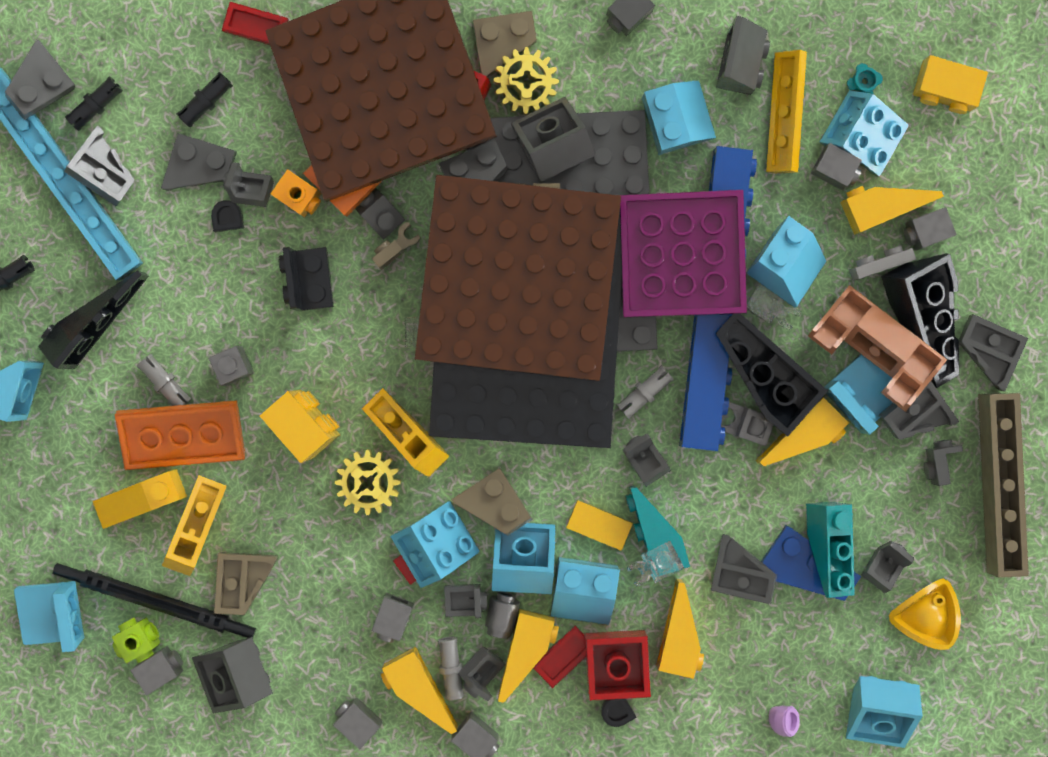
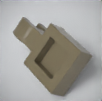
M409 222L400 226L397 240H394L392 243L386 240L374 250L377 255L372 260L381 270L404 253L407 248L416 245L421 240L419 235H416L413 239L405 238V231L411 227Z

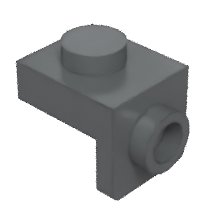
M232 162L229 172L225 173L223 179L224 190L227 191L231 202L267 207L274 184L272 176L243 172L239 163Z
M377 188L355 208L383 240L405 221L404 217Z
M648 434L632 438L626 447L623 448L626 458L646 487L671 471Z
M951 439L933 442L934 447L926 449L928 462H924V473L927 480H931L933 485L943 486L951 484L946 454L963 451L962 445L952 444Z
M889 541L876 549L861 575L883 593H887L893 588L903 568L913 563L914 557L902 545Z
M481 584L444 586L445 617L475 616V618H481L482 610H487V592H481Z
M482 646L459 672L465 682L463 685L464 689L474 698L480 696L489 701L492 695L486 688V685L506 664L499 656Z

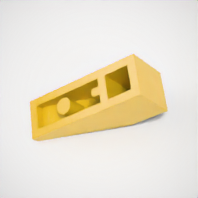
M860 186L847 192L848 198L840 203L855 235L940 199L944 195L942 191L873 187L865 191L864 187Z
M384 388L362 408L411 466L425 476L430 477L450 457L437 441L429 436V433Z
M822 397L788 437L782 433L755 461L759 465L767 466L828 445L830 442L834 444L846 433L844 428L849 422Z
M175 469L92 502L102 528L105 529L186 498L187 494L179 473Z
M198 475L162 563L163 567L191 576L226 490V485Z
M676 579L656 666L658 671L694 679L696 671H701L704 654L700 653L701 648L685 583L681 579Z
M519 609L498 694V702L504 703L546 654L549 643L555 644L559 626L554 625V617Z
M416 647L384 663L381 678L388 690L393 689L396 696L450 734L457 732L458 724Z

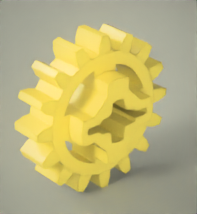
M525 47L523 55H519V52L514 49L512 51V59L507 56L502 57L505 67L496 66L495 71L501 75L493 79V83L500 84V88L495 91V95L503 94L505 98L501 104L504 106L510 102L512 104L511 112L513 113L518 107L522 108L523 115H527L530 107H532L533 111L540 109L539 103L544 106L550 104L547 95L554 97L557 93L551 89V86L559 83L558 79L551 76L557 71V68H548L547 64L551 58L547 57L541 60L539 58L540 50H537L534 55H530L529 48ZM520 62L519 71L516 74L507 75L508 70L514 64ZM533 63L542 70L544 75L538 74L533 69ZM524 74L528 75L529 80L535 82L531 83L528 89L524 88L523 83L516 81L520 80ZM507 88H513L519 94V100L513 97ZM536 88H544L541 96L531 101L532 92Z
M370 449L365 451L364 457L357 451L354 453L355 461L346 458L343 461L347 468H338L337 470L343 476L342 479L335 481V484L342 486L343 489L337 493V496L345 495L347 499L343 505L346 507L351 503L354 504V513H357L361 508L365 509L366 515L371 514L372 508L381 513L383 511V503L389 507L393 504L389 498L390 495L395 497L399 495V492L393 489L394 486L401 484V480L394 479V475L399 469H391L389 467L393 461L391 458L385 462L381 460L383 455L381 451L375 457L372 456ZM371 462L377 464L374 469H364L359 464ZM377 472L378 475L372 482L375 488L368 487L359 492L364 483L361 477L368 478ZM350 473L354 478V489L352 491L349 488ZM385 473L388 478L386 491L381 486V477ZM363 495H371L377 501L364 502L359 499Z

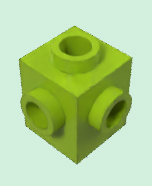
M147 617L138 622L135 618H132L118 626L120 632L112 636L114 641L112 644L113 649L119 658L124 659L125 663L136 659L137 663L148 659L154 655L152 649L161 643L156 626L149 622ZM131 638H133V639L136 641V643H137L136 646H135V644H134V642L132 641Z

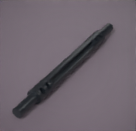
M56 563L53 569V575L78 582L80 587L88 588L95 592L98 591L102 594L153 609L199 626H205L221 633L228 631L246 638L252 637V639L256 633L255 627L230 620L228 615L215 614L214 611L207 608H201L100 573H94L87 569L81 571Z

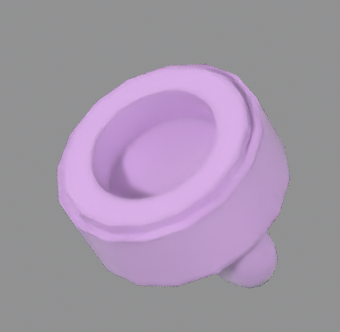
M784 705L772 707L769 711L770 726L780 736H794L798 731L800 723L799 714L795 707Z

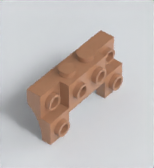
M850 285L808 335L809 338L831 355L845 341L892 377L881 393L905 412L947 361L945 357Z

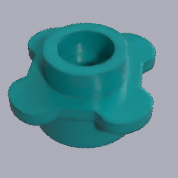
M861 63L857 65L853 78L848 79L847 87L849 90L874 94L873 90L882 83L883 77L881 73L868 67L867 64ZM862 79H866L867 84H863Z

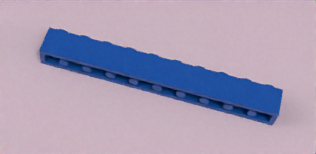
M716 146L713 150L709 191L743 190L745 236L747 237L750 219L745 218L747 206L751 207L753 200V189L749 188L750 177L755 176L757 159L752 158L753 150ZM732 314L694 315L679 442L681 447L718 451L719 445L724 444L725 427H721L722 415H727L729 398L725 397L726 385L730 386L732 368L728 367L729 356L718 339L716 332Z

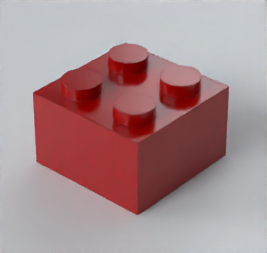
M645 630L585 633L587 684L590 701L651 697L648 636Z

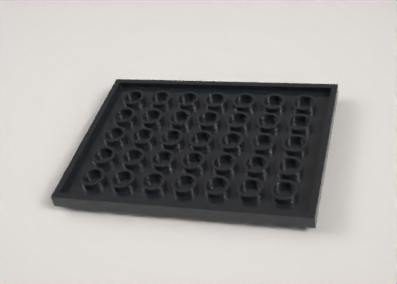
M621 208L618 220L600 381L434 362L429 436L611 448L622 282Z

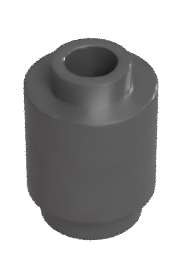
M498 592L497 596L490 597L485 626L488 627V635L508 639L511 632H514L520 602L515 600L514 594Z

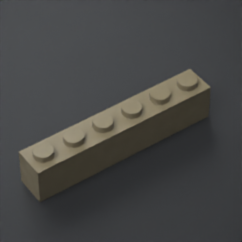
M1020 393L978 394L987 573L998 578L1029 576Z

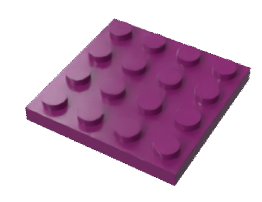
M743 190L620 195L624 318L747 313Z

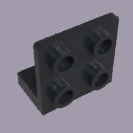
M283 247V255H279V267L281 274H286L287 285L283 286L285 304H289L290 309L296 311L334 307L327 247L297 251L290 247Z

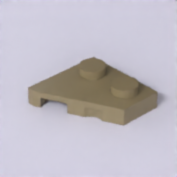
M532 11L473 20L481 74L487 77L495 71L496 66L504 65L502 61L503 56L512 59V51L514 49L521 53L525 47L529 48L537 42Z
M500 468L451 499L458 507L507 536L533 520Z
M219 552L217 558L214 613L245 615L274 567L278 555Z

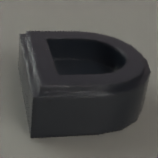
M223 200L213 207L211 213L213 232L244 229L243 214L241 208L236 203H232L230 200Z
M627 699L605 700L601 706L603 720L612 727L623 726L637 718Z

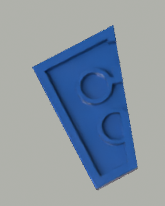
M785 525L761 562L777 574L776 582L825 595L809 540ZM854 572V587L861 578L856 572ZM848 596L833 598L845 601Z

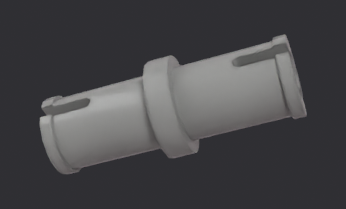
M149 354L146 359L144 358L137 364V368L154 384L153 389L156 392L160 391L172 406L186 405L191 400V397L174 381L175 376L172 373L168 374L152 354Z
M661 365L643 383L638 382L635 385L637 388L623 401L618 403L617 406L630 419L648 401L652 403L655 400L654 396L674 379Z
M443 637L438 639L442 663L439 666V672L443 674L445 699L458 700L464 697L459 674L463 668V663L459 662L457 637Z

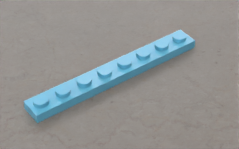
M0 68L1 122L115 280L120 281L142 265L143 262L91 190L64 172L70 161L37 115L34 114L24 120L5 97V91L11 79Z

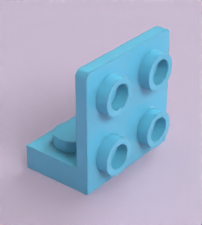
M849 90L820 143L824 146L831 143L862 160L861 165L874 175L880 176L906 132L908 124L874 94Z
M862 354L824 386L828 390L826 394L862 434L870 435L879 427L875 423L880 419L879 414L893 403L881 393L892 377Z
M450 501L414 524L390 536L420 588L441 580L479 553L478 547Z
M76 582L16 587L14 595L23 644L60 642L62 652L75 651L84 639Z

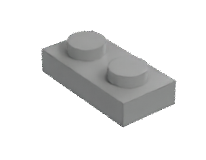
M898 246L884 251V258L874 260L873 255L855 261L857 267L849 269L852 280L861 279L916 260L913 248L903 251L902 246Z

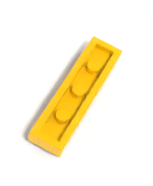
M803 50L775 53L766 168L768 173L798 172L807 52Z

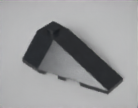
M945 253L905 263L881 276L889 304L899 323L947 359L931 380L934 386L938 388L958 376L959 339L955 337V320L959 319V311L954 309V292H958V279L951 255Z
M137 270L55 325H50L41 336L43 341L38 347L51 365L56 369H75L149 276L145 272Z
M732 314L716 332L718 339L763 416L788 437L828 390L743 315Z

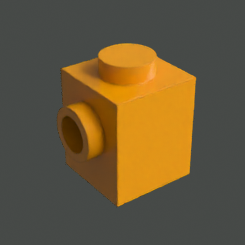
M287 169L270 194L305 218L308 213L312 215L321 203L319 197L322 193ZM302 192L301 196L295 199L296 194Z

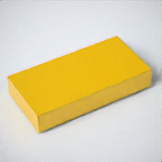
M577 500L566 528L622 551L633 523Z

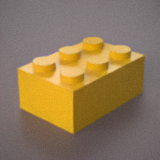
M293 390L287 391L260 415V418L300 463L315 458L339 437L340 434L337 429L340 426L330 414L325 415L319 411L317 406L320 403L310 391Z

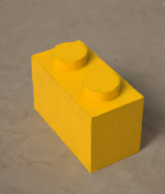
M930 55L922 62L913 95L921 97L920 102L923 104L937 106L938 103L948 105V110L951 112L966 114L967 111L970 112L979 106L988 72Z

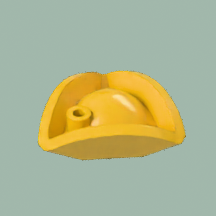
M942 578L926 586L892 610L889 614V621L903 634L920 644L938 650H948L955 644L961 624L959 602L951 583Z

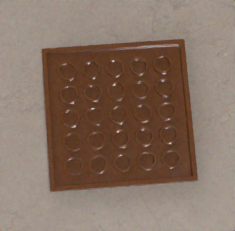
M341 0L265 30L323 199L326 202L497 137L448 0Z
M436 175L415 360L600 381L621 196Z

